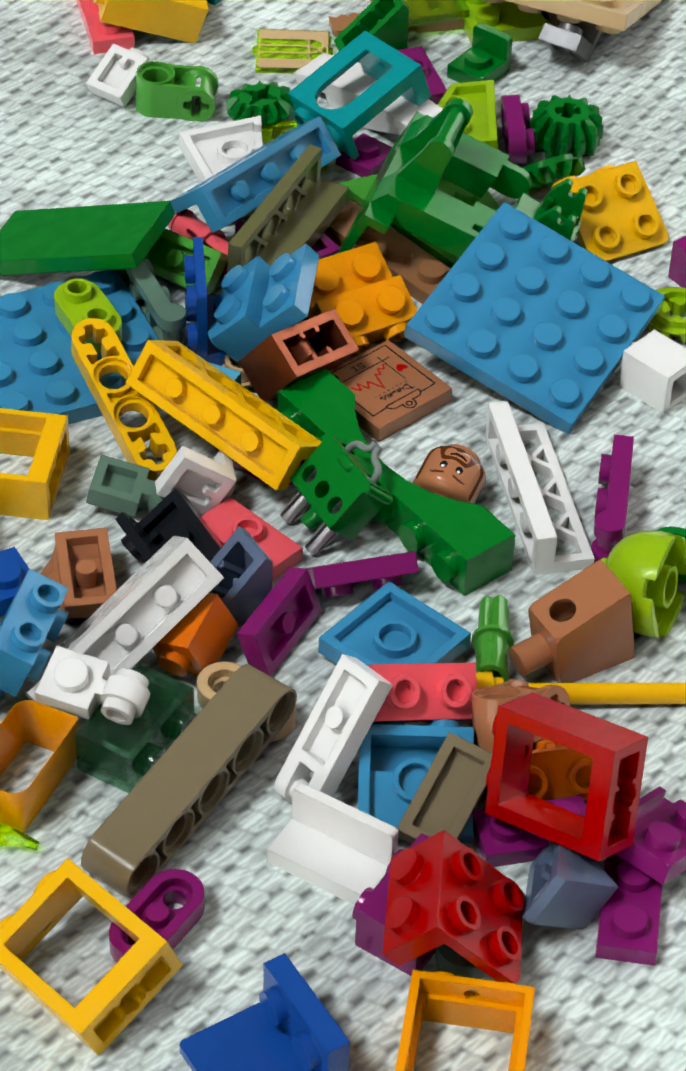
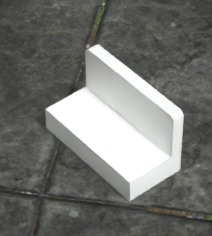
M298 783L292 791V818L267 848V862L355 905L359 896L366 888L371 887L374 889L385 877L388 864L398 849L399 832L392 825L304 783Z

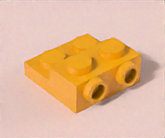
M376 242L319 259L307 316L308 319L335 309L359 348V351L351 357L367 350L370 347V343L382 339L395 343L406 338L403 336L406 325L415 315L417 309L401 275L392 277Z

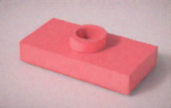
M232 497L227 498L201 516L222 545L228 541L239 526L246 529L273 561L272 581L284 574L289 567H294L302 561L303 548Z

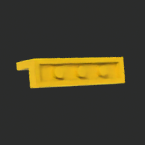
M147 340L125 382L276 491L287 489L291 481L290 478L298 469L301 461L306 460L322 443L315 436L179 341Z

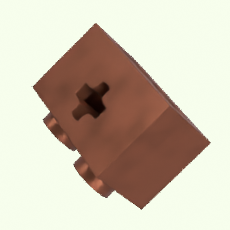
M332 309L271 334L238 361L260 399L268 402L278 397L279 390L325 368L331 371L359 351V348L336 310Z

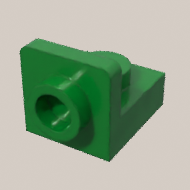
M483 23L477 24L473 28L472 47L447 65V77L459 83L486 80L497 81L510 71L512 37Z

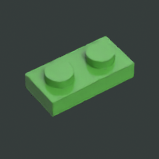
M165 229L144 259L151 261L155 275L186 288V285H194L185 284L184 255H193V240ZM203 245L207 295H213L228 261V255Z

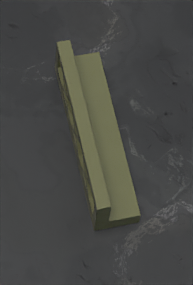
M309 144L228 243L227 273L237 265L243 267L257 256H260L266 263L272 266L275 260L285 253L291 255L305 244L312 248L348 202L349 187L320 178L322 148Z

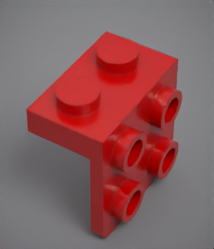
M445 830L411 848L404 849L398 855L391 858L383 956L397 966H401L446 944L495 981L519 982L524 897L515 881L507 878L478 856L473 849L466 847Z

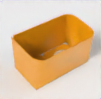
M24 700L15 704L0 723V777L26 741L53 751L51 757L26 790L18 793H9L0 789L1 826L24 834L76 761L78 717L36 701Z

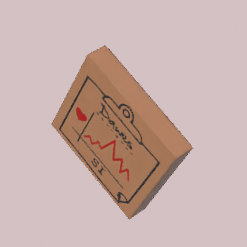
M389 340L329 371L355 394V413L358 425L378 442L452 401V388Z

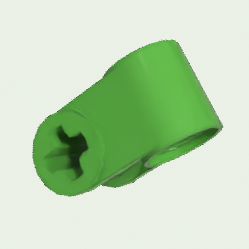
M159 61L143 63L136 70V110L139 114L151 118L206 121L212 117L215 111L216 102L214 96L219 87L218 77L214 71L203 66L174 65ZM198 77L201 78L200 87L196 86ZM197 100L200 101L198 111L195 110Z

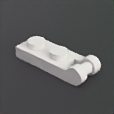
M342 654L274 783L276 793L287 802L292 803V791L298 783H304L335 798L336 790L393 684L359 659ZM311 771L314 772L312 778L309 776Z

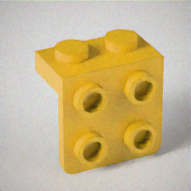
M637 161L616 167L613 164L597 169L592 174L578 178L576 176H569L552 185L553 188L565 179H571L573 181L572 188L570 189L571 192L577 193L580 188L587 189L588 194L580 218L582 223L577 232V238L581 247L606 262L662 246L668 241V232Z

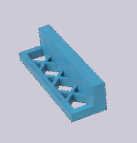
M318 116L286 131L170 202L175 213L197 204L213 233L257 208L309 144L322 148L321 167L338 158L341 154L321 116Z

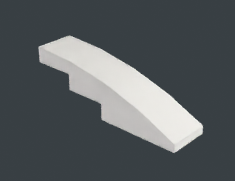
M323 53L295 71L294 76L297 85L334 55ZM357 62L322 92L325 93L329 106L337 109L349 104L377 80L364 73L361 64ZM400 96L363 126V128L401 135L417 111L425 116L429 115L434 118L443 108L429 99L418 107Z

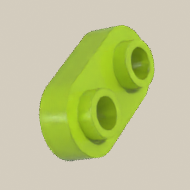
M74 278L56 288L54 292L55 314L70 336L77 323L84 319L96 318L109 323L120 342L122 341V319L95 283L82 278ZM92 338L85 340V343L93 345L96 352H101V343L96 344Z

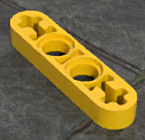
M96 318L84 319L77 323L72 330V357L126 461L150 468L147 479L156 481L176 455L175 443L153 402L128 384L119 389H108L100 383V378L109 373L119 374L127 380L134 366L109 323ZM92 338L96 344L101 343L102 359L97 361V352L91 343H85L86 339ZM135 411L143 414L147 422L141 427L130 428L123 425L119 418L126 412ZM150 439L149 448L156 458L163 457L161 464H155L152 459L145 460L146 445L144 442Z

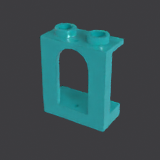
M363 31L288 92L295 110L292 116L297 125L299 126L321 116L338 150L354 160L359 157V153L352 136L400 96L418 107L431 97L422 66L367 31ZM358 61H360L363 72L377 80L344 107L325 109L317 104L321 92Z

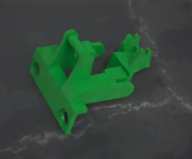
M455 98L450 100L434 118L429 115L425 116L418 111L415 113L390 149L338 253L351 250L367 226L385 235L391 223H394L453 256L460 258L495 214L496 210L478 201L471 206L438 190L441 178L454 183L479 198H482L487 190L492 188L509 198L518 199L513 206L514 208L574 242L582 223L580 218L588 191L585 188H580L577 193L571 192L570 189L572 188L573 181L565 179L555 185L541 203L528 196L527 194L532 185L529 173L525 169L507 161L510 155L463 133L473 115V109L466 100Z

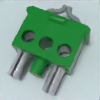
M325 433L321 438L322 443L291 476L290 480L299 492L283 508L280 516L285 522L294 524L311 505L310 509L302 516V523L314 531L322 521L324 522L304 544L310 554L318 556L337 534L352 541L385 504L390 505L392 503L393 495L380 481L382 466L379 462V454L383 449L377 442L373 441L366 445L361 441L355 440L348 444L332 434ZM355 448L360 449L362 452H372L371 463L374 467V472L356 452Z

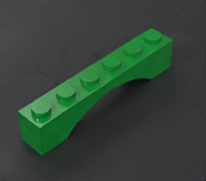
M326 368L278 391V411L320 441L322 436L328 433L348 444L356 440L368 445L359 429L355 413V394ZM355 448L356 452L374 472V467L371 463L372 452H362L360 449ZM379 458L382 466L380 481L393 495V501L390 505L385 504L373 519L377 523L385 524L400 538L403 546L409 552L416 551L432 567L434 573L442 582H449L465 596L512 571L516 534L484 506L457 501L429 492L401 477Z

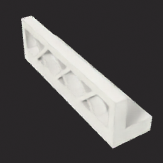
M508 401L488 403L485 439L533 575L587 568L594 563L595 558L544 422L516 425ZM536 440L538 448L529 455L526 452L523 441ZM534 471L550 478L551 481L543 489L539 487ZM546 505L563 513V516L556 523L551 521ZM557 539L574 546L577 553L555 556Z
M173 536L80 625L60 647L108 661L111 671L109 677L116 675L121 668L131 669L224 577L188 538ZM53 652L50 654L38 680L34 681L27 677L20 688L32 701L37 702L35 691Z

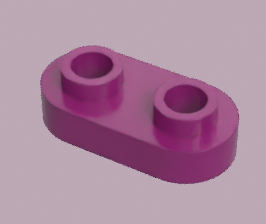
M519 94L502 95L501 126L506 154L510 155L507 161L515 165L526 164L527 155H534L535 153L533 128L529 129V104L521 103Z
M182 869L165 870L153 876L126 907L164 938L170 947L174 949L196 925L204 913V886L201 880L189 871ZM175 903L183 905L179 909H170L167 906ZM112 922L109 928V946L111 956L117 963L136 941Z

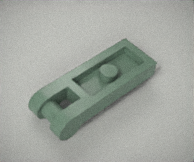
M143 259L136 269H117L158 339L179 341L187 347V338L182 332V329L186 326V309L182 305L173 303L168 288L160 286L156 280L151 261Z

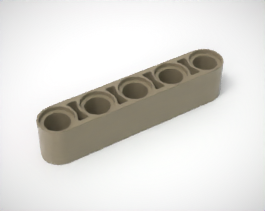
M249 664L238 668L92 835L81 857V867L83 870L128 898H134L153 876L162 871L284 727L295 708L297 701L296 691Z

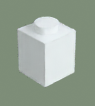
M653 330L637 342H632L623 351V357L620 362L619 387L663 414L686 398L685 347Z

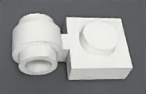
M56 646L35 691V696L39 703L90 720L98 703L102 705L101 713L106 718L118 724L130 725L134 718L142 716L149 700V680L141 673L127 668H121L116 675L109 677L111 671L108 661Z

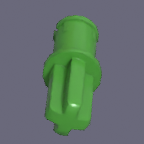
M497 595L494 598L485 596L479 602L478 628L472 634L471 645L476 651V672H492L493 677H503L504 682L509 679L508 649L514 646V636L509 630L510 610L507 607L508 600L502 595Z

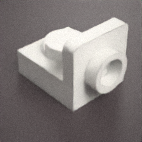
M113 43L86 82V85L91 93L125 107L136 92V70L138 66L150 62L151 59L137 48L132 47L128 50Z
M182 446L155 481L156 493L165 498L176 488L188 498L197 512L203 515L232 495L236 486V475L232 459L221 451L217 453L214 459H210Z

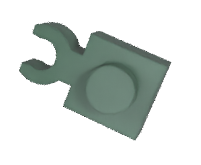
M101 454L88 491L86 503L119 513L124 512L129 516L135 517L138 507L147 509L150 512L164 497L157 495L155 481L147 479L150 468Z

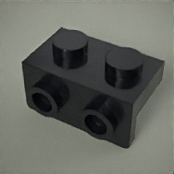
M176 488L138 523L124 512L115 518L126 534L121 539L122 544L140 562L144 560L147 562L173 536L188 538L209 562L223 547L188 498Z

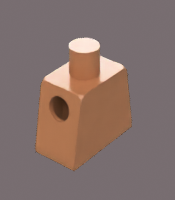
M600 559L533 602L528 609L531 637L508 649L510 659L521 676L525 677L545 666L558 683H573L635 658L631 593Z

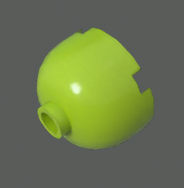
M642 530L623 538L613 547L608 558H602L601 560L631 593L633 632L648 637H666L679 615L685 595L684 592L676 590L678 574L686 575V540L683 536L668 532Z

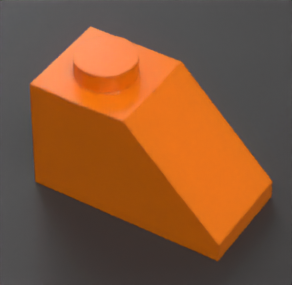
M208 593L152 650L159 657L157 659L158 664L171 674L181 677L186 676L187 673L199 675L206 666L219 662L239 624L219 596Z

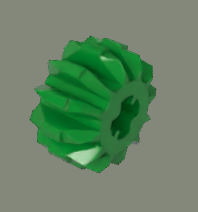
M552 95L550 101H539L537 109L533 110L529 129L533 128L535 151H544L545 159L564 154H572L573 158L583 157V155L594 156L595 149L599 146L600 139L603 137L604 129L602 124L603 117L599 115V107L588 104L587 98L577 100L573 99L571 95L567 98Z

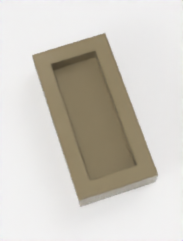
M449 732L397 827L399 832L398 838L412 844L421 833L431 837L445 830L459 840L486 790V776L491 767L492 753Z

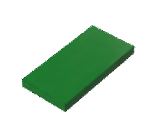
M170 201L14 211L0 229V276L136 269L175 216Z

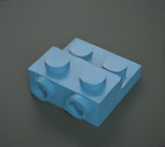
M305 244L291 255L289 253L281 255L272 266L266 263L260 256H257L243 267L241 265L233 267L222 280V292L215 297L216 310L214 317L216 320L208 327V337L212 344L219 350L226 352L238 363V361L271 334L296 325L305 319L309 312L319 255Z
M31 569L28 570L0 623V700L5 692L16 697L27 677L34 681L38 680L51 651L43 648L42 645L46 639L55 642L69 614L60 609L69 588Z
M447 719L431 721L427 726L405 725L403 721L373 722L359 748L357 809L397 829L448 733L451 732L474 744V727H461L459 722ZM473 815L459 839L461 843H472Z

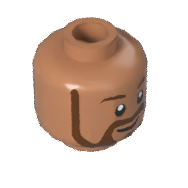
M450 444L448 446H438L429 451L412 483L429 492L457 501L475 504L486 483V472L480 463L479 457L471 449L459 444Z

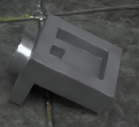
M560 21L558 27L544 23L538 39L553 51L589 62L601 31L596 29V24L581 21L578 24Z

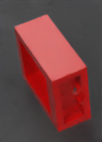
M533 692L499 705L492 726L494 743L491 767L486 776V788L488 791L485 814L599 862L632 846L648 736ZM534 735L593 757L585 817L527 793Z

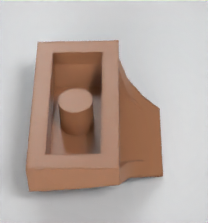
M107 527L55 533V547L52 558L40 574L69 588L60 609L69 613L67 618H89L117 591Z

